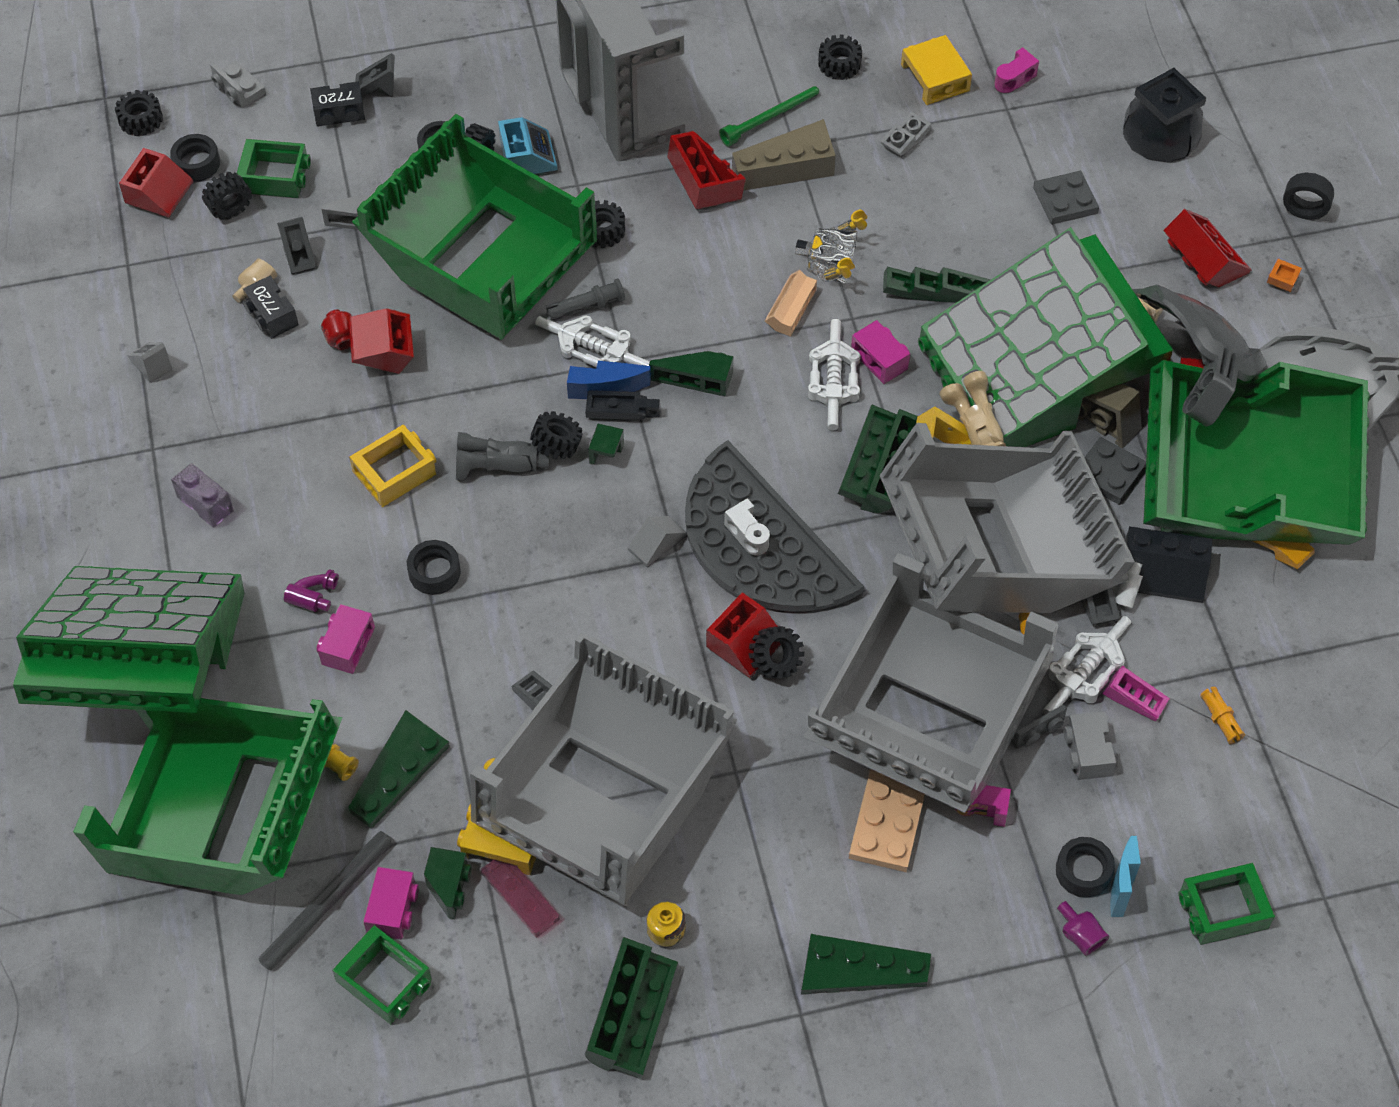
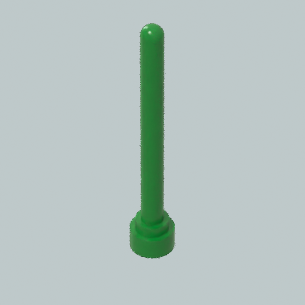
M813 86L737 126L728 124L719 130L722 142L728 147L737 143L745 132L817 96L819 88Z

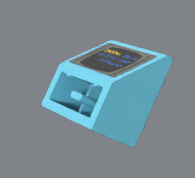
M523 117L498 121L500 143L505 158L533 174L558 170L547 129Z

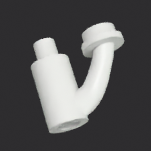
M1135 562L1126 572L1129 580L1120 583L1119 586L1112 587L1117 604L1133 608L1143 577L1139 575L1142 564Z

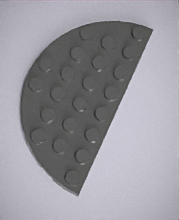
M729 440L725 441L708 455L705 463L698 473L694 475L689 486L685 506V523L688 540L695 557L716 583L737 597L743 592L765 608L795 612L813 611L839 605L864 592V585ZM747 498L754 505L753 517L758 523L765 525L770 532L768 550L762 555L748 553L724 525L725 511Z

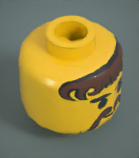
M660 902L649 910L646 921L647 934L655 944L663 947L679 943L686 931V919L683 910L671 902Z

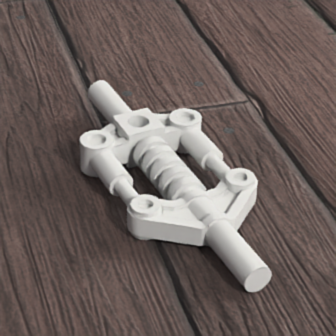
M587 315L566 322L563 325L538 316L536 319V326L558 334L561 354L565 358L575 356L582 359L584 363L597 367L598 360L649 366L650 361L628 353L631 340L630 333L627 330L618 332L606 326L601 327L594 324L592 318ZM593 329L615 341L613 344L605 343L604 340H599V338L585 332ZM576 342L579 346L583 345L584 348H589V350L596 353H601L604 357L600 359L588 353L586 355L574 350V343Z
M839 319L831 320L830 340L809 353L812 371L810 372L808 398L812 401L818 400L824 403L825 406H828L827 428L829 430L838 429L839 406L847 402H857L860 395L858 373L856 372L861 356L858 351L840 341L841 321ZM824 360H827L828 364L826 386L820 385V372L818 371V364ZM842 360L851 366L848 386L841 385Z
M1122 616L1108 634L1079 633L1076 636L1073 648L1069 652L1067 651L1058 662H1053L1050 665L1048 676L1056 683L1059 691L1043 709L1045 715L1060 707L1068 697L1071 699H1083L1087 703L1096 702L1098 693L1107 684L1110 675L1124 666L1125 659L1117 640L1131 624V620L1128 617ZM1079 649H1091L1073 672L1066 669L1074 660V655ZM1105 657L1110 667L1105 673H1101L1092 684L1085 682Z

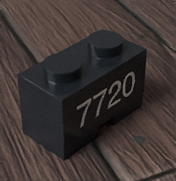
M359 81L339 84L340 88L330 89V86L310 88L317 127L365 120Z
M271 275L243 288L245 300L242 302L248 314L253 313L255 315V322L261 332L266 331L271 339L299 325L294 307L286 296L280 298L278 293L281 290Z

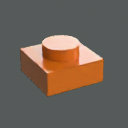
M1277 259L1267 283L1291 292L1302 268Z

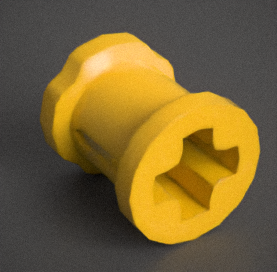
M333 744L324 768L329 767L338 774L339 779L346 781L356 771L359 760L355 757L347 756L340 751L338 745Z

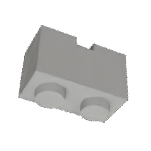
M1105 712L1070 715L1068 725L1064 726L1063 733L1065 743H1070L1072 752L1069 753L1070 767L1072 770L1076 769L1078 780L1112 776L1116 760L1112 742L1106 743L1104 736L1109 734Z

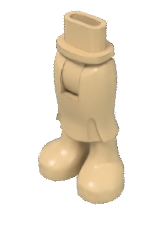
M975 371L963 379L967 391L976 404L974 406H970L967 393L961 384L954 383L942 388L939 393L942 401L957 409L960 414L959 419L965 425L972 445L1006 446L1002 430L992 412V404L987 399L988 378L984 371Z

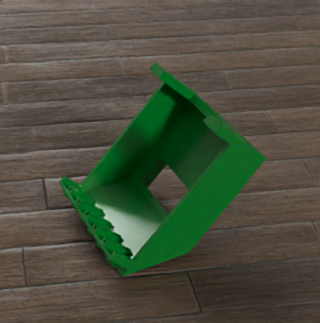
M455 114L449 121H445L441 128L433 136L429 137L418 151L412 153L409 159L400 168H397L388 180L379 185L367 200L361 202L357 209L358 216L352 221L401 281L476 326L482 327L500 340L518 324L597 241L594 191L586 187L575 198L466 136L464 118L458 114ZM492 209L513 221L458 278L433 265L487 210Z
M206 698L200 699L197 713L136 710L150 732L111 825L108 824L96 807L84 805L73 833L108 874L112 873L136 879L236 895H244L284 877L343 717L332 716L323 700L312 699L310 702L314 713ZM248 759L278 763L240 862L236 864L206 859L243 763Z

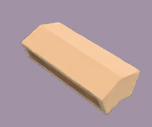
M801 270L792 273L767 315L765 322L775 331L791 337L817 290V280L807 277Z

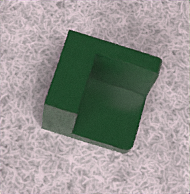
M598 423L588 448L589 463L595 464L598 454L613 458L616 452L621 453L624 447V429Z

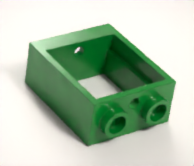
M246 139L237 173L248 185L252 192L251 194L299 198L301 188H305L306 185L305 171L310 169L311 156L307 154L306 146L303 143ZM258 161L296 164L293 177L281 178L255 175Z
M1253 863L1185 878L1178 892L1179 902L1183 909H1187L1190 917L1189 927L1191 933L1194 936L1197 935L1200 945L1269 929L1275 918ZM1238 882L1251 915L1210 925L1198 891Z
M375 925L332 970L338 984L390 1025L397 1018L401 1019L410 1009V1003L417 995L422 996L428 990L432 980L428 966ZM381 950L415 975L412 981L388 1007L354 981Z

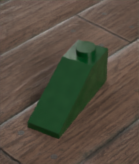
M704 351L650 360L651 381L725 397L733 375L734 356L721 352Z

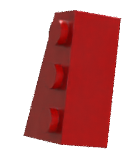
M690 131L671 135L667 157L695 209L742 199L746 178L742 174L737 175L730 169V163L725 159L721 160L714 154V149L696 132Z

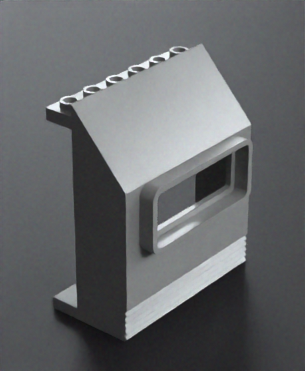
M555 0L559 61L562 75L578 104L586 103L606 143H608V147L612 150L615 160H625L669 146L671 135L685 133V123L681 117L652 126L638 101L637 68L684 54V34L682 30L677 29L656 36L637 0Z
M916 423L880 474L916 561L924 564V582L937 612L940 610L942 612L951 610V612L1030 613L1032 611L1034 613H1052L1129 580L1126 572L1135 561L1072 431H1063L1050 449L935 443L927 424ZM968 507H986L991 511L1018 573L996 572Z
M898 553L893 561V575L823 702L819 709L815 706L811 708L808 714V729L803 737L965 813L993 777L1052 662L1058 623L1031 611L1026 620L1025 633L1022 634L975 612H951V610L948 612L946 610L937 612L929 592L923 590L924 564ZM886 677L986 723L972 752L966 754L868 709L866 706L881 678Z
M580 633L575 640L574 659L487 770L477 765L470 773L471 822L625 906L701 799L737 722V719L733 718L734 711L723 703H717L703 696L698 690L690 689L678 683L674 678L653 670L649 665L628 657L624 652L610 648L599 639ZM570 743L667 795L652 816L646 819L551 768L550 765L565 745Z

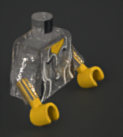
M859 209L853 212L851 220L838 226L816 229L812 242L797 240L795 254L808 257L807 270L823 282L833 280L846 284L847 278L852 274L850 270L855 268L852 259L856 249V227L859 230L866 229L867 222L865 220L868 216L863 210Z

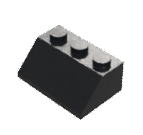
M1129 526L1125 539L1126 545L1134 561L1142 564L1139 575L1143 577L1138 593L1203 603L1211 564L1213 539Z

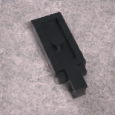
M589 390L587 393L585 415L586 418L629 420L660 417V399H647V396L641 395V392Z

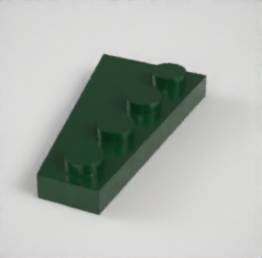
M405 710L349 805V812L372 829L450 747L449 741Z
M811 934L801 995L812 994V992L816 991L836 993L847 989L867 991L878 987H886L887 989L927 987L931 953Z

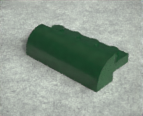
M871 404L838 494L861 503L860 509L864 511L881 513L891 509L892 504L880 474L915 426L918 416L899 409L897 414Z
M623 937L585 1051V1057L592 1064L606 1071L612 1068L641 1079L678 962L651 952L652 947Z

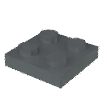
M1081 170L1034 181L1033 189L1051 225L1098 214L1099 205Z
M1101 436L1085 456V460L1102 495L1117 504L1121 503L1146 468L1145 460Z

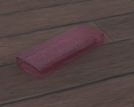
M493 860L481 869V874L536 938L560 920L558 913L516 865Z

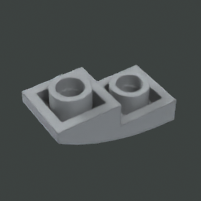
M911 112L900 126L897 124L893 126L881 140V144L902 156L921 141L932 129L931 123Z

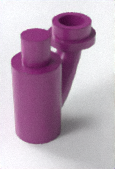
M329 569L326 574L305 577L295 584H289L284 593V602L313 612H317L319 609L328 611L331 601L323 599L321 593L309 590L308 588L322 584L323 589L334 590L338 584L339 574Z

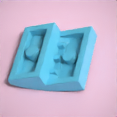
M1137 836L1129 838L1113 880L1110 897L1111 917H1123L1132 894V886L1141 864Z

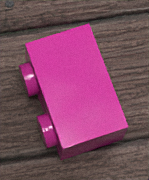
M877 320L852 335L851 348L860 353V361L883 384L908 370L910 359L908 348L904 344H900L893 337L891 331L887 327H883Z
M340 604L336 614L333 613L329 619L328 630L325 636H322L317 644V653L322 665L347 673H354L375 629L372 613Z
M383 867L377 868L364 918L366 933L375 925L390 938L402 940L404 930H409L412 922V912L409 911L411 902L417 901L419 884L415 883L413 872Z

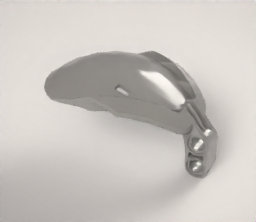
M1304 327L1277 336L1260 348L1267 364L1260 373L1278 362H1285L1368 380L1370 398L1367 417L1369 418L1367 432L1397 399L1399 400V354L1385 353L1377 343L1363 336L1335 329Z

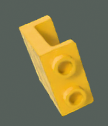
M946 35L902 49L901 66L903 69L909 67L923 87L922 99L926 105L970 91L972 73Z
M470 804L466 815L468 824L465 830L461 829L457 840V846L460 847V851L466 853L467 859L470 854L518 865L519 873L531 875L536 857L471 822Z

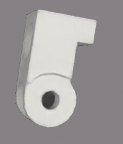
M747 498L725 511L724 525L748 553L762 555L768 550L770 532L765 525L758 523L753 517L754 505Z

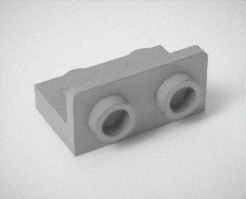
M237 61L232 62L223 69L215 63L210 65L213 84L218 89L222 88L227 97L232 102L235 101L242 108L266 94L265 87Z

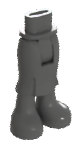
M458 432L456 480L466 479L470 470L474 468H487L488 471L505 470L512 472L530 471L532 466L533 471H536V467L549 468V456H545L544 451L538 452L536 450L537 446L533 447L528 442L497 441L492 438L487 440L472 437L468 433ZM472 452H486V455Z

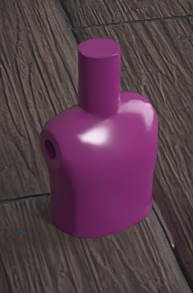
M1067 901L1062 902L1057 907L1058 911L1068 921L1063 926V934L1085 956L1091 954L1108 941L1110 936L1103 930L1091 912L1085 911L1077 914Z

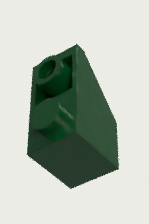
M431 847L424 871L426 886L447 917L455 920L457 909L462 910L465 892L462 889L464 882H469L472 865L468 864L465 852Z

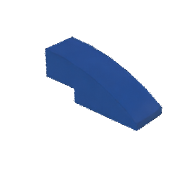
M600 360L597 362L596 369L570 366L567 378L568 399H587L589 390L635 392L646 388L651 383L650 366Z

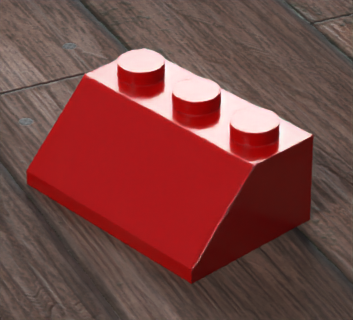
M1184 208L1163 230L1169 237L1168 243L1175 250L1182 252V260L1189 267H1194L1198 271L1196 276L1207 286L1211 284L1221 287L1252 271L1210 220L1204 216Z

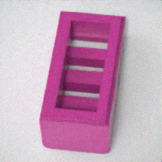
M1124 666L1113 675L1102 693L1111 700L1153 721L1158 720L1170 699ZM1122 683L1125 686L1122 688L1119 686V684ZM1131 688L1135 690L1133 695L1129 693ZM1141 694L1146 696L1143 702L1139 700ZM1152 699L1157 701L1153 709L1148 706Z

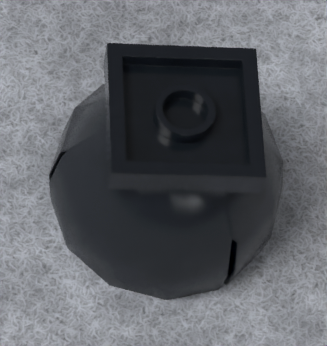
M1172 68L1135 89L1134 95L1136 97L1130 102L1126 110L1123 126L1124 138L1134 152L1148 160L1167 163L1185 159L1198 146L1203 128V111L1200 107L1204 106L1206 102V97L1178 70Z

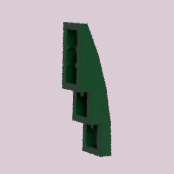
M887 266L883 276V293L919 300L957 303L991 279L945 267L938 273L915 267L912 272H907Z

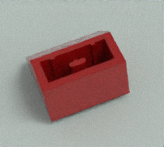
M143 148L119 182V186L126 204L170 217L192 185L193 179L167 155Z
M385 308L349 318L352 363L400 374L414 358L410 314Z
M742 592L706 630V647L751 678L758 669V667L753 668L751 665L755 659L749 658V653H754V649H749V645L756 643L752 638L754 635H759L758 631L761 629L778 626L763 606ZM775 641L771 644L769 650L770 657L781 646L779 642Z

